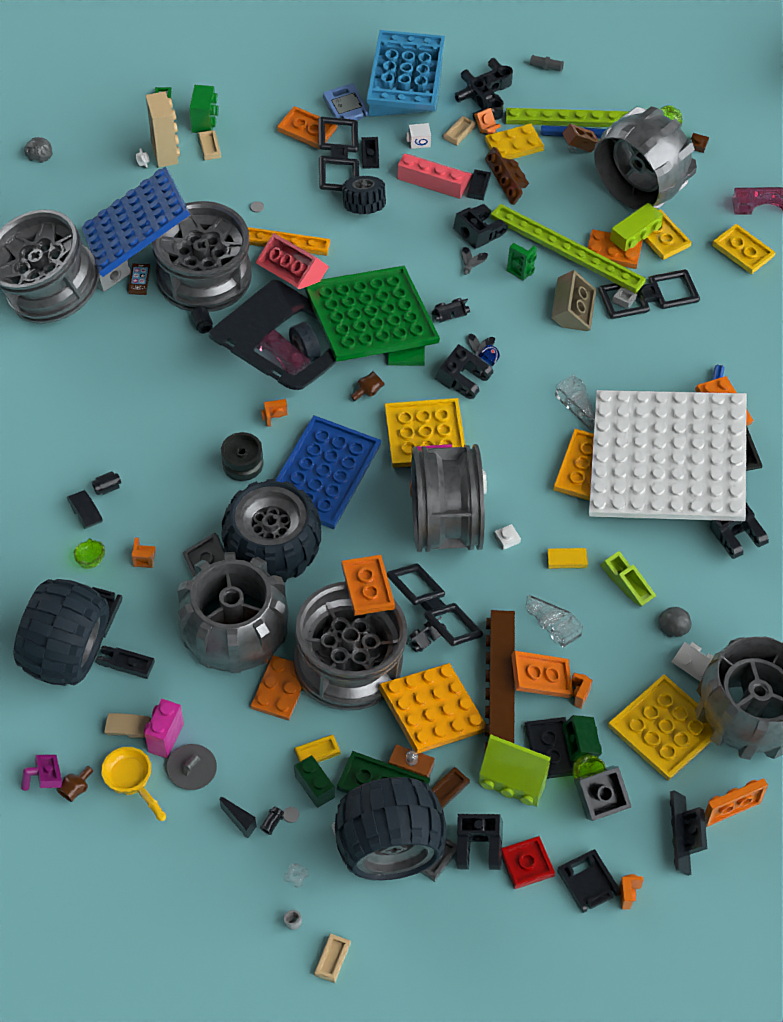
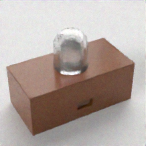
M571 123L562 132L568 143V151L571 153L576 152L578 148L592 152L595 149V144L598 142L593 131Z
M396 744L388 764L429 778L435 765V758L422 753L417 754L414 750Z

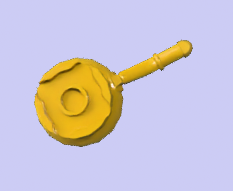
M121 747L113 750L106 756L102 764L101 775L104 782L118 794L126 793V795H132L138 792L148 804V808L153 811L157 820L164 821L166 819V813L162 811L157 801L153 799L149 792L144 789L151 774L149 757L142 750L135 747Z

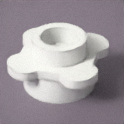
M140 148V152L136 153L137 162L140 167L145 165L148 168L149 156L147 152H143L142 148Z

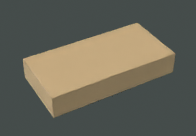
M462 116L444 134L443 139L457 146L476 127V122Z
M215 130L199 132L204 160L221 158Z
M330 933L314 976L335 983L351 941Z

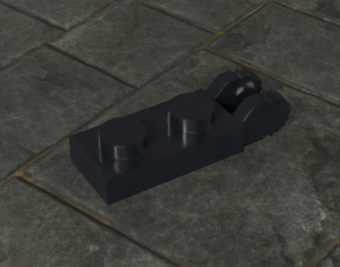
M105 645L101 647V653L112 658L98 656L95 660L97 664L103 667H110L148 679L155 663L152 657Z

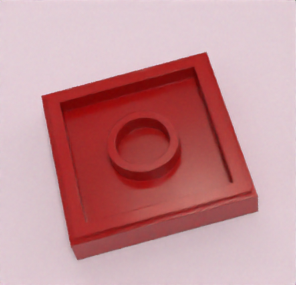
M540 836L502 848V859L514 889L555 876V871Z

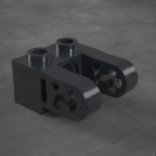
M481 204L473 209L469 207L456 213L453 229L474 249H477L504 235L508 225L502 220H497L489 225L483 222L490 216L491 209L485 204Z
M458 344L439 368L435 380L449 389L453 388L468 399H474L479 393V387L460 372L466 369L479 379L487 381L493 374V369L472 352Z
M747 503L745 521H710V530L732 559L743 555V548L735 537L739 533L745 531L757 547L769 543L766 532L754 517L755 514Z
M458 814L456 856L458 870H469L471 842H489V870H501L503 820L500 814Z

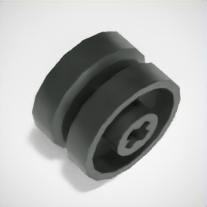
M239 432L228 436L223 441L221 455L223 470L226 475L238 481H247L257 477L264 465L262 443L251 433Z

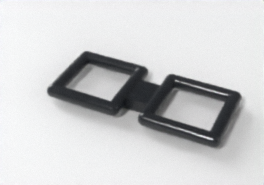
M319 117V149L330 150V157H319V188L321 190L342 191L341 184L326 183V163L352 165L353 177L359 176V161L348 158V152L356 153L359 150L358 121L354 119ZM325 124L351 126L352 145L325 143Z
M686 269L650 276L648 278L649 284H644L636 293L641 304L640 307L615 311L607 292L618 290L622 286L612 283L599 286L598 288L611 319L647 313L650 311L648 302L658 301L661 309H667L700 301V296ZM683 277L691 297L665 301L657 282Z
M418 563L387 572V577L413 605L420 604L426 610L424 617L451 646L483 636V632L456 603L444 604L440 598L445 596V591ZM416 572L434 592L416 597L398 577ZM453 611L471 632L454 638L437 620L436 616Z

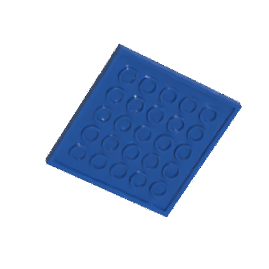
M166 167L158 169L153 176L143 180L139 186L129 190L124 197L115 200L110 207L101 210L96 217L87 220L82 226L99 274L102 277L106 276L187 218L190 213L169 170Z

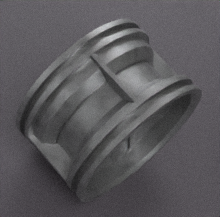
M209 201L185 203L190 215L152 242L154 257L157 261L156 277L158 288L167 301L186 311L192 312L198 306L206 307L208 312L225 309L240 300L247 292L251 283L252 272L248 256L250 245L248 227L236 211L223 204Z
M35 210L14 218L0 229V289L19 317L32 323H52L76 313L90 300L97 288L100 274L97 270L93 254L82 243L78 230L65 214L54 210Z
M474 444L472 449H470L469 445L449 448H426V446H422L421 451H418L417 447H412V508L417 553L422 552V548H425V552H430L431 549L468 548V550H474V546H476L477 550H482L484 544L485 508L482 461L478 444Z
M346 581L324 586L307 598L300 608L296 620L294 668L299 684L310 697L327 707L347 711L369 708L384 700L378 688L381 683L400 678L403 652L407 639L406 618L395 600V609L354 616ZM322 631L321 639H316V635ZM377 632L384 641H380L379 637L376 635Z

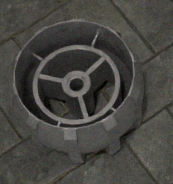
M652 106L647 110L635 107L602 133L601 139L595 144L594 159L599 178L609 193L629 208L638 210L647 203L656 209L660 208L688 184V179L696 173V160L692 158V152L695 150L691 139H687L680 128L682 125L676 119L671 120L663 114V110Z
M225 552V560L211 565L205 560L195 564L196 576L191 581L181 582L177 590L179 599L178 624L184 646L190 649L199 659V663L207 668L241 673V671L266 664L267 659L269 661L272 659L271 655L278 649L279 645L285 642L288 634L289 610L282 577L270 576L267 573V562L259 557L253 558L251 562L236 560L235 552ZM243 593L255 598L262 605V609L244 604ZM219 596L220 608L206 617L203 614L206 606Z
M766 636L739 637L730 640L727 647L715 653L696 690L701 697L695 709L697 720L709 724L713 730L710 738L717 746L726 743L738 749V756L740 758L751 760L755 752H764L767 757L772 759L783 755V643ZM742 687L744 695L737 704L730 695L729 688Z

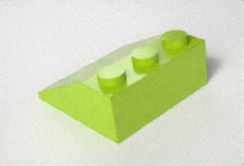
M490 735L478 784L487 790L498 791L505 797H513L526 805L537 807L546 786L551 757Z

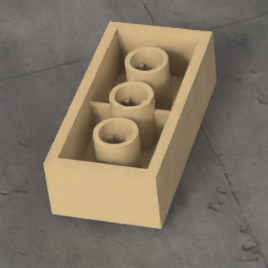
M166 91L146 95L151 143L158 168L178 164L180 150L178 146L176 147L179 144L177 134H175L178 130L176 122H174L176 120L175 110H171L173 108L172 100L167 97Z

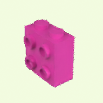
M161 699L159 705H155L150 723H146L143 732L146 737L145 743L149 753L168 759L184 725L180 704Z

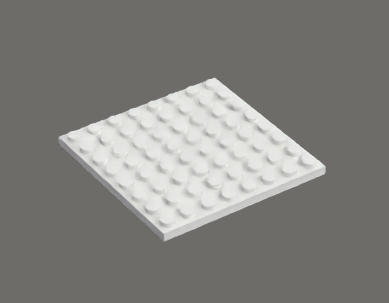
M597 390L589 516L745 521L747 393Z

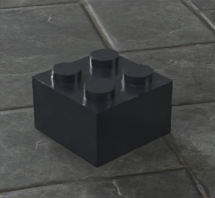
M612 765L574 778L586 819L594 821L632 807L618 766Z

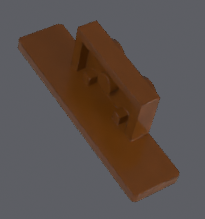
M492 147L485 160L510 203L515 205L523 194L521 188H526L529 182L518 166L517 161L502 158L498 149Z

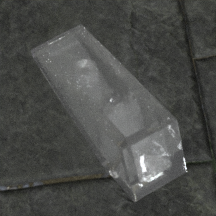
M573 374L556 385L555 396L592 431L595 425V415L586 386L581 379H578Z

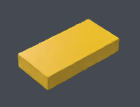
M586 548L547 549L548 569L587 568L588 566Z
M333 734L294 748L299 762L311 755L317 763L341 755Z

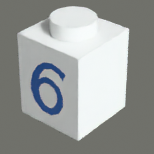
M429 123L409 125V132H406V141L410 142L411 149L431 147Z

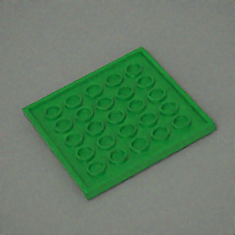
M405 265L321 279L318 283L304 287L336 362L438 344L440 341V337Z

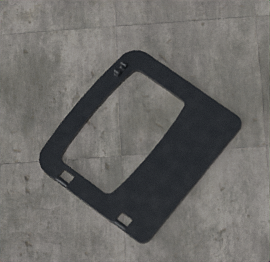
M279 280L270 281L209 332L211 340L220 346H224L234 355L267 376H271L284 387L292 390L305 388L336 363L329 348L304 370L292 375L254 351L258 344L274 329L298 312L304 311L317 319L309 299ZM228 341V342H230L231 344H233V345H235V346L232 347L231 345H229V344L226 343V342ZM273 371H275V372H277L278 374H280L281 377H279L278 375L274 374Z

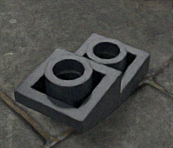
M85 490L67 496L74 514L78 515L84 529L102 523L103 519L97 507Z

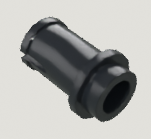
M275 806L269 809V815L262 826H260V829L266 834L272 835L279 821L284 819V812Z

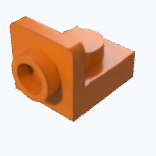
M491 108L474 114L480 133L493 134L497 132L496 129L501 127L500 124H496Z
M286 399L264 402V410H261L262 420L267 423V427H271V418H280L288 415Z
M574 672L571 680L572 686L576 687L573 693L575 698L574 706L582 709L591 690L593 680L584 674Z
M628 874L621 878L619 889L621 891L622 910L631 909L632 903L636 901L635 889L642 887L643 876Z

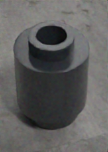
M202 306L195 307L191 312V317L196 330L202 334L210 332L213 328V322L208 309Z
M113 471L96 477L91 483L97 495H105L119 489L121 479L118 473L114 474Z

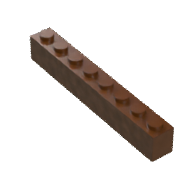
M491 610L490 618H486V629L490 630V635H486V647H490V652H486V664H489V670H486L485 682H489V688H485V700H489V706H485V718H489V724H485V736L490 738V735L514 743L515 681L511 654L515 651V611ZM485 742L484 755L486 752L488 742Z

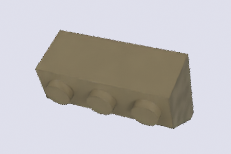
M575 270L558 277L551 318L563 328L583 331L591 330L597 289Z

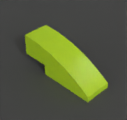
M620 551L600 564L611 580L640 607L656 597V594L634 564L630 566Z

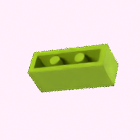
M647 203L611 229L610 240L625 252L629 248H633L642 239H646L653 231L659 230L662 226L663 214Z

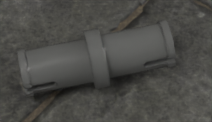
M532 55L530 65L543 67L545 70L553 69L562 72L564 61L553 60L547 56L544 58Z

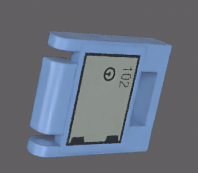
M353 83L323 92V99L334 118L342 117L343 119L359 120L363 118V114L365 117L369 116V111Z

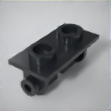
M457 298L449 304L439 303L435 305L431 314H436L434 315L435 321L440 323L451 320L452 312L455 318L466 316L467 313H470L469 306H465L468 298L463 300L462 298Z
M428 621L424 624L426 627L420 632L417 629L409 635L411 640L406 644L408 645L412 642V648L416 653L418 651L422 652L423 649L432 643L428 636L433 641L441 636Z

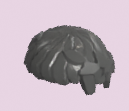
M42 137L32 138L24 148L25 155L30 161L35 159L42 163L43 161H48L53 154L50 142Z
M680 607L666 609L658 619L660 630L669 633L670 637H682L690 631L692 625L689 613Z

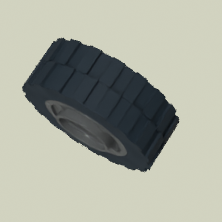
M302 322L290 327L289 340L297 358L304 364L317 360L321 355V349L317 336L310 325Z

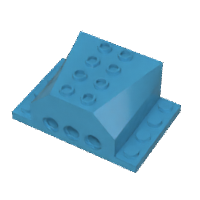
M379 30L367 96L369 117L433 112L437 110L445 36Z

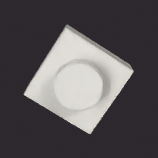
M512 524L495 531L494 535L503 550L521 542V538Z

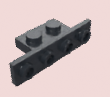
M673 790L670 791L669 803L672 816L674 865L676 870L689 876L692 875L690 854L708 849L705 811L701 807L687 811L686 796Z

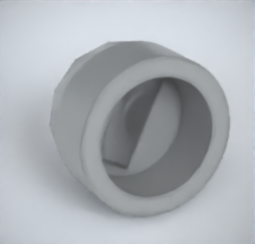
M296 910L286 912L284 915L285 925L291 930L298 929L302 923L301 914Z

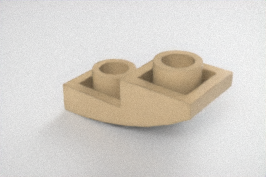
M108 713L104 733L108 736L127 735L129 738H146L143 733L146 723H150L152 718L134 714Z

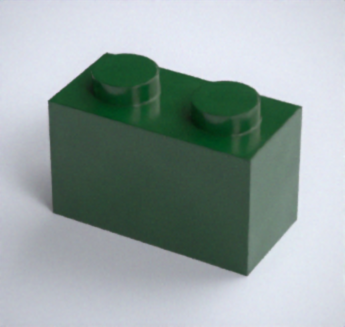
M572 715L563 724L570 761L593 763L602 754L594 717Z
M312 755L294 765L296 779L317 808L335 798V786Z

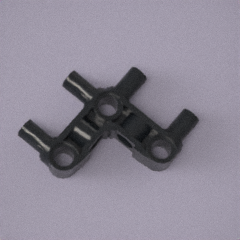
M491 58L488 61V66L492 71L478 77H474L467 69L461 72V78L466 82L467 87L459 92H455V99L459 103L465 99L472 98L481 108L477 112L491 108L494 119L499 120L503 116L504 102L494 92L504 90L512 85L513 69L510 66L501 65L496 58ZM474 112L473 115H472L473 120H474L475 122H476V119H475V115H474V114L477 113V112Z

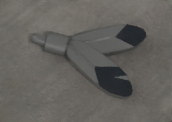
M464 247L462 250V258L465 264L464 275L469 274L472 267L483 263L487 259L488 253H479L472 258L470 249Z
M469 334L468 343L474 354L482 359V354L490 349L488 347L494 345L495 338L489 337L480 344L474 334Z

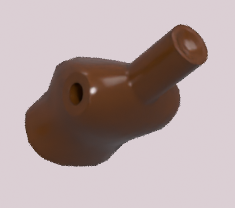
M372 371L369 375L359 379V389L351 397L354 401L364 394L372 397L385 384Z
M87 766L79 775L68 774L64 777L61 788H56L57 792L69 802H73L77 796L87 790L88 784L85 780L93 773V769Z

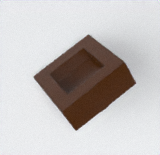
M693 133L691 140L695 151L704 153L709 137Z

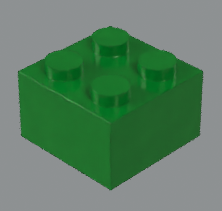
M194 85L189 108L192 133L212 131L213 127H216L215 115L218 116L219 106L216 105L218 94L215 93L214 86Z

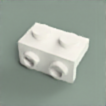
M684 642L672 663L701 682L704 672L714 656L710 653L707 656L700 652L702 648L693 642L690 645Z

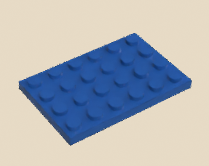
M313 415L276 481L283 483L287 481L295 484L298 490H303L311 498L314 507H316L321 525L335 529L380 448L381 440Z

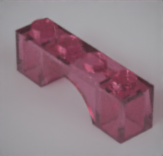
M783 187L735 188L732 197L734 214L752 215L753 210L763 204L775 205L783 210Z
M275 329L256 347L260 351L267 349L272 352L280 361L283 369L289 374L295 375L310 365V359Z

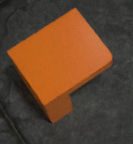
M135 537L132 551L133 567L153 568L155 546L140 545L139 538Z

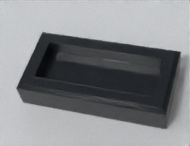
M474 169L467 198L484 201L491 172Z

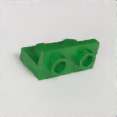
M513 243L509 247L506 271L523 281L528 276H531L535 271L534 264L537 258V247L532 246L529 250H526Z

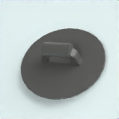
M186 744L172 752L167 761V773L170 780L176 786L186 790H197L205 787L213 780L217 770L216 759L212 752L198 744Z

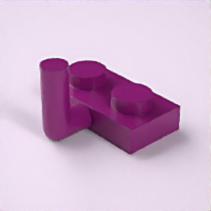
M35 755L36 767H26L23 769L22 790H29L31 776H38L40 788H61L62 778L57 755Z

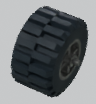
M357 176L346 180L342 185L343 206L347 211L355 214H370L380 211L385 207V183L382 179L373 176Z

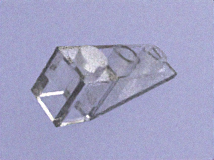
M527 596L526 609L528 613L536 617L539 625L550 633L555 643H559L564 648L581 637L583 625L571 612L534 596Z

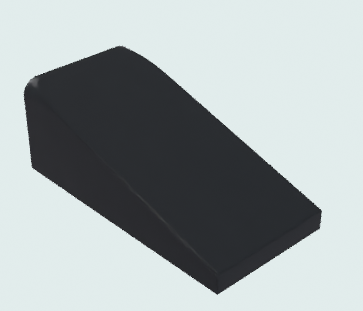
M361 137L363 169L379 168L378 137Z
M220 797L221 809L239 830L249 838L257 827L256 817L226 798Z

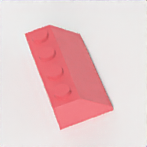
M404 154L398 163V180L459 199L473 176L472 173L411 154Z
M275 233L255 262L298 289L320 282L329 268L328 265L317 257Z

